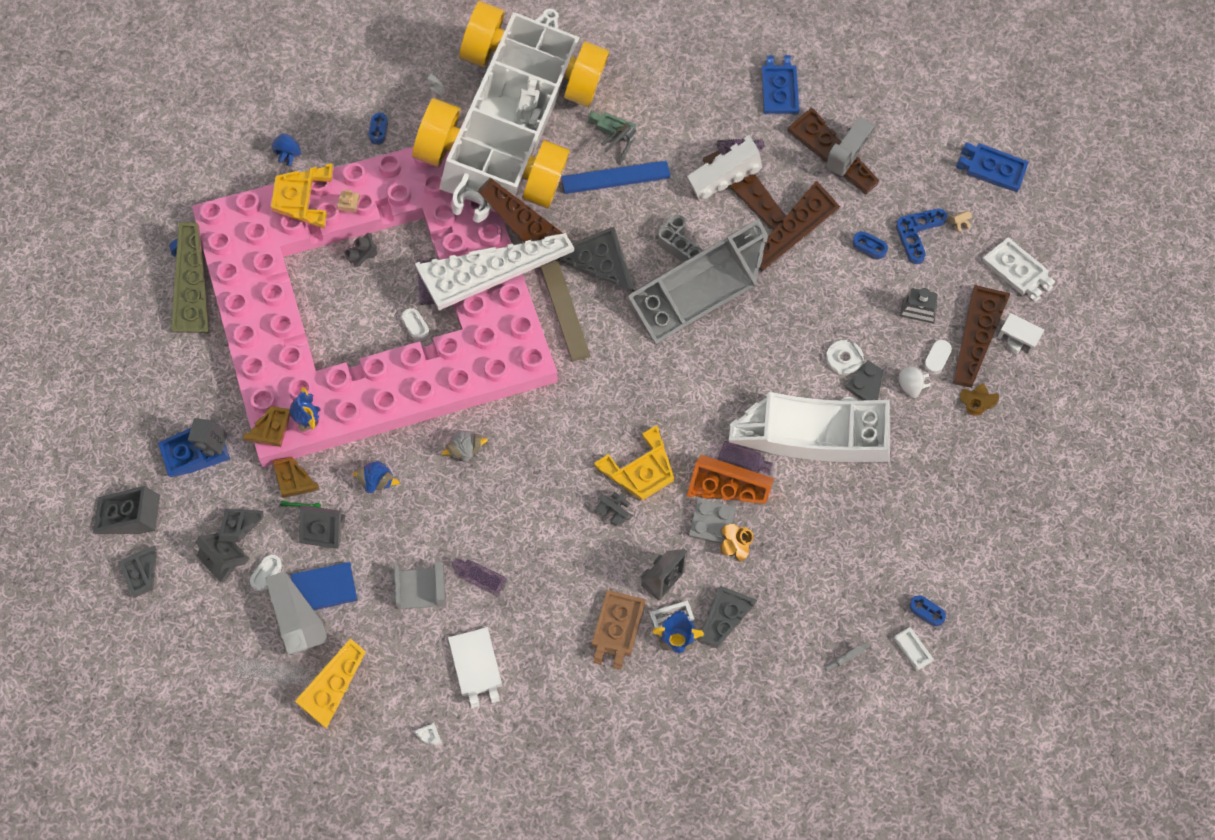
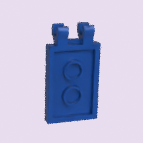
M767 55L766 66H762L761 69L764 114H799L797 66H791V55H784L783 66H774V55Z
M965 142L961 154L970 156V159L960 156L956 168L968 170L967 175L1018 193L1029 163L1028 161L978 143L976 147Z
M350 562L291 574L292 582L313 610L358 601Z

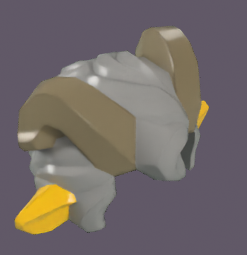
M458 430L451 437L445 447L446 449L441 454L460 458L463 462L467 463L488 439L482 438L480 434H474L472 431Z

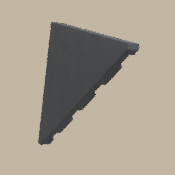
M614 227L572 243L574 251L557 259L631 292L635 291Z

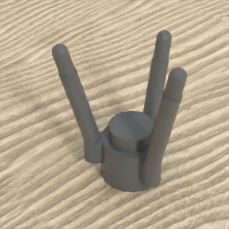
M625 123L623 127L620 126L616 132L601 143L604 146L616 137L604 150V152H608L620 139L625 142L628 140L618 165H621L632 142L636 139L633 136L636 133L634 127L629 123Z

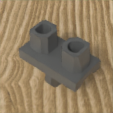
M366 233L364 237H357L354 240V247H348L344 251L346 259L353 261L354 267H359L367 258L373 259L376 257L377 246L372 241V233Z
M614 492L611 497L616 500L615 502L601 494L598 498L601 501L596 510L606 516L611 508L614 509L616 513L611 518V521L620 527L627 519L630 520L633 517L632 514L620 507L624 505L627 508L630 505V502L626 500L627 493L622 492L618 495Z

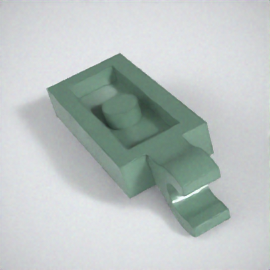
M591 111L588 115V123L597 125L598 130L610 135L616 132L620 126L623 127L625 123H629L636 129L635 124L606 112L603 115H599Z

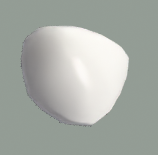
M914 366L906 367L899 372V384L910 397L917 398L923 388L931 386L929 382H924V378L929 377V373H922Z

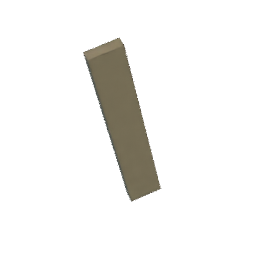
M556 261L542 265L541 271L572 362L590 357L559 262Z

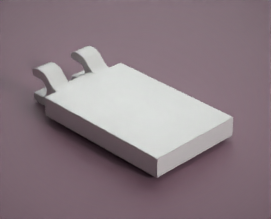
M1010 238L1004 240L982 259L991 270L1022 296L1027 293L1029 298L1035 303L1041 298L1039 295L1042 294V291L1037 288L1040 284L1047 292L1053 289L1052 285L1055 281L1047 276L1049 270Z
M488 627L448 637L462 697L469 695L472 708L480 706L477 694L489 691L492 703L499 702L497 687H501L502 682Z

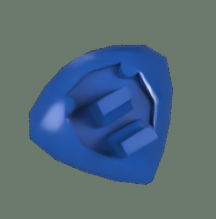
M280 134L274 139L272 150L275 154L279 155L278 163H283L286 157V166H291L294 156L301 155L298 143L288 134Z

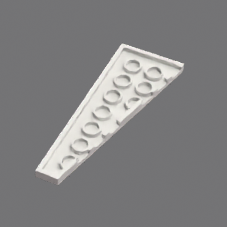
M566 233L548 236L538 241L528 240L518 245L508 244V247L498 249L493 247L472 251L462 256L452 255L447 259H432V262L422 264L418 262L415 263V267L438 310H441L574 251V247Z

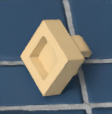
M346 189L341 191L337 205L338 210L356 213L360 200L359 193H353L352 190Z
M964 211L948 217L947 220L949 224H955L954 228L959 232L962 231L961 223L964 224L965 228H970V223L967 219L972 218L970 211Z

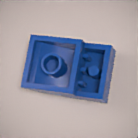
M191 428L158 442L169 477L193 473L230 460L226 445L224 444L222 455L205 456L201 450L194 448V445L188 441Z

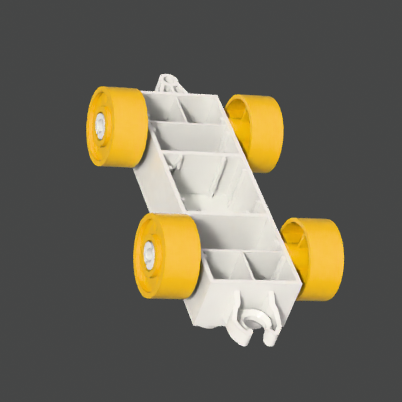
M479 0L473 10L462 40L459 58L485 68L492 52H495L461 129L456 127L461 108L432 98L423 116L412 151V158L438 168L441 166L447 151H450L446 159L439 189L453 194L451 209L455 215H459L462 212L463 201L467 199L480 205L479 208L475 209L474 222L479 223L487 218L490 209H494L477 190L489 178L493 179L515 197L523 180H527L522 197L523 200L549 209L570 149L544 140L537 157L533 155L565 79L569 80L564 98L589 108L610 52L608 49L584 41L578 58L574 57L579 37L558 29L557 21L559 14L554 9H546L543 15L536 20L513 12L506 30L501 29L505 15L504 9ZM528 75L536 76L537 84L535 90H539L540 93L537 108L542 109L534 130L527 128L528 126L525 124L520 125L514 122L521 88H527Z

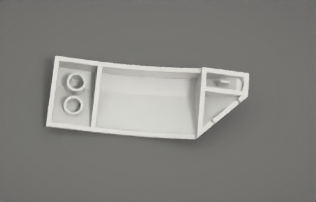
M770 391L765 395L766 398L759 403L756 402L745 411L744 416L730 424V443L771 454L832 462H890V400H822L789 396Z

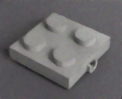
M697 499L695 512L692 514L690 521L692 525L689 537L721 544L725 537L720 530L725 525L734 524L733 519L736 507Z

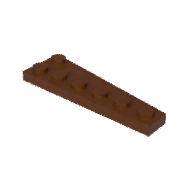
M489 178L477 190L524 243L528 240L538 241L548 236L564 234L493 179Z
M818 181L814 182L767 238L759 268L761 272L840 208L839 204Z

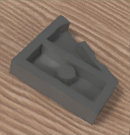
M867 360L849 381L845 389L862 401L878 400L883 370Z
M225 509L218 535L219 541L240 542L263 519V511Z
M155 546L118 562L134 598L153 590L157 558Z

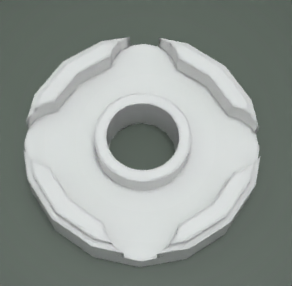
M840 340L834 342L828 348L826 362L833 372L839 375H851L861 368L864 355L856 343ZM847 354L850 359L843 361L840 359V355Z

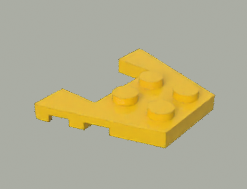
M325 164L326 167L318 169L317 167H312L309 171L300 173L295 171L277 175L275 177L271 203L272 211L320 228H325L326 210H311L308 208L312 181L332 182L333 164Z
M657 425L642 433L643 439L652 450L625 467L619 469L609 454L594 462L596 469L641 501L674 482L672 469Z

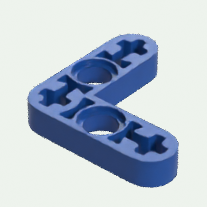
M940 208L903 216L898 219L896 229L911 263L921 264L926 255L917 232L944 225L947 220L945 210ZM936 215H938L939 217H942V219L939 220V218H935V217H936ZM917 219H924L926 224H919ZM902 223H904L905 225H908V227H907V231H908V232H906L905 226H901ZM906 238H913L915 243L909 244ZM914 248H916V254L920 255L919 258H917V256H913Z

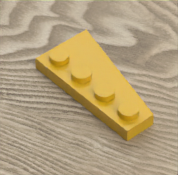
M350 638L295 701L298 706L325 729H327L366 651Z

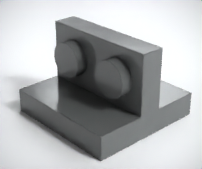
M302 505L300 508L299 543L338 549L340 531L345 523V515L341 514L339 510Z
M219 533L199 536L195 541L200 547L196 556L220 582L225 581L236 566L245 565L248 562L249 558L235 542L219 541Z

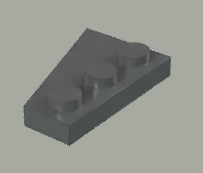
M719 586L702 631L704 635L700 636L698 642L718 649L757 603V600Z

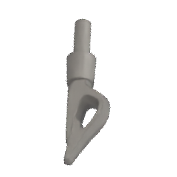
M866 643L848 650L843 655L835 658L836 661L825 666L826 670L829 671L837 665L841 666L863 653L869 647V644Z

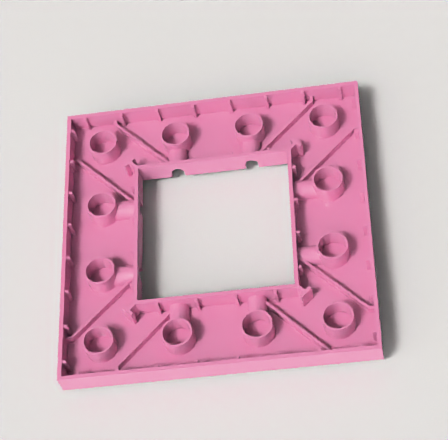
M413 147L333 168L332 182L312 181L308 208L311 210H326L325 228H320L272 211L271 203L274 184L192 206L196 223L199 224L203 251L251 430L255 427V422L263 417L271 406L290 409L295 397L301 393L302 387L306 388L307 393L314 395L312 404L321 409L318 412L319 418L315 423L314 430L311 428L302 433L298 429L299 424L290 416L281 447L255 443L262 468L273 465L274 460L288 457L298 458L558 382L557 370L523 274L453 304L461 330L434 337L431 345L421 346L420 342L360 358V364L355 367H348L346 362L316 371L284 256L423 218L438 260L450 258L452 255L462 256L472 251L496 247V249L508 247V244H512L504 220L495 210L490 209L489 215L485 220L479 223L474 222L475 209L479 208L480 205L465 199L462 212L459 215H455L452 212L451 202L453 194L439 189L446 159L450 151H447L439 168L412 158ZM346 189L352 190L353 193H359L360 200L356 213L338 210L337 205L341 191Z

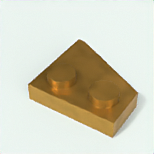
M293 457L273 461L282 498L319 490L317 482L314 483L308 473L299 467Z

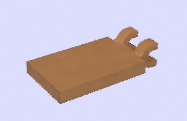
M610 590L606 591L591 647L596 648L593 663L601 665L604 653L615 656L613 668L621 670L624 656L631 657L646 599Z

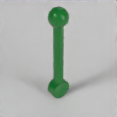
M287 501L280 502V506L285 507H301L302 505L321 508L320 503L305 504L292 503Z

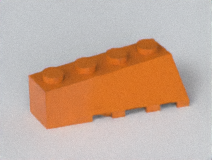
M700 455L696 461L686 497L700 496L707 499L722 498V500L729 501L733 499L740 500L741 502L766 504L775 478Z

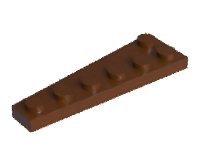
M812 107L793 122L787 130L826 163L835 144L840 145L842 142L836 136V132L833 129L830 130L825 124V120ZM858 156L843 175L866 195L879 183V179L860 161Z
M733 143L704 157L703 163L712 164L715 157L730 152V147L733 146ZM750 174L744 177L742 181L734 182L728 186L772 231L785 218L783 211L755 174Z
M974 285L953 384L972 388L1010 293Z

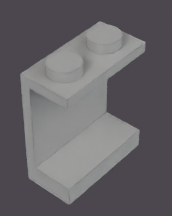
M435 562V568L405 571H400L399 565H395V573H391L392 585H395V591L392 592V602L397 605L398 610L446 606L443 562Z

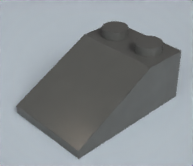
M141 486L98 497L93 533L143 534L155 531L160 495L146 486Z
M686 549L667 551L663 556L659 555L654 561V566L651 570L647 569L642 574L641 586L660 601L684 574L688 551Z

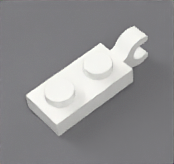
M528 75L527 88H521L514 119L516 124L528 126L533 110L537 108L540 93L539 90H535L537 84L536 76Z

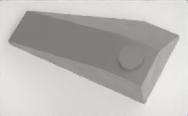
M283 571L265 577L288 655L329 642L323 622L286 572Z

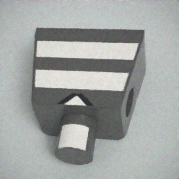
M911 288L902 301L900 317L934 324L938 294L930 292L927 288Z

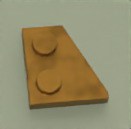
M271 406L264 416L255 422V427L249 433L244 434V441L281 447L290 419L289 409Z

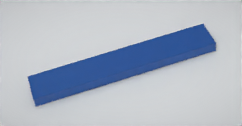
M667 161L566 175L562 176L564 193L570 194L670 179V172Z

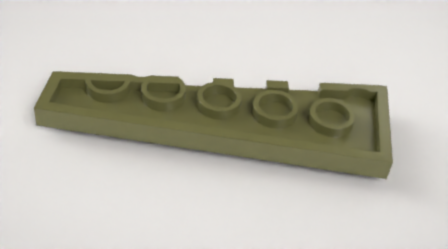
M179 222L171 331L175 333L210 334L198 223Z

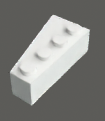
M750 135L744 138L745 142L739 146L737 143L731 146V151L727 154H720L715 157L712 164L706 163L687 176L689 184L698 200L707 199L713 193L725 190L734 182H740L744 177L755 174L763 168L760 152Z

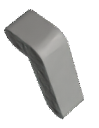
M859 117L840 145L835 144L831 149L826 168L843 176L872 136L876 125Z
M676 214L660 228L658 245L683 262L703 249L683 236L686 219L684 216Z

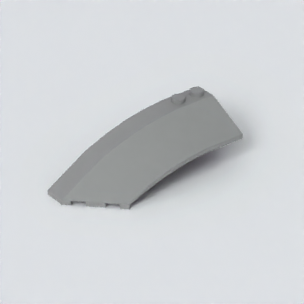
M757 219L626 295L624 298L654 343L661 342L712 310L755 287L768 234L760 220Z

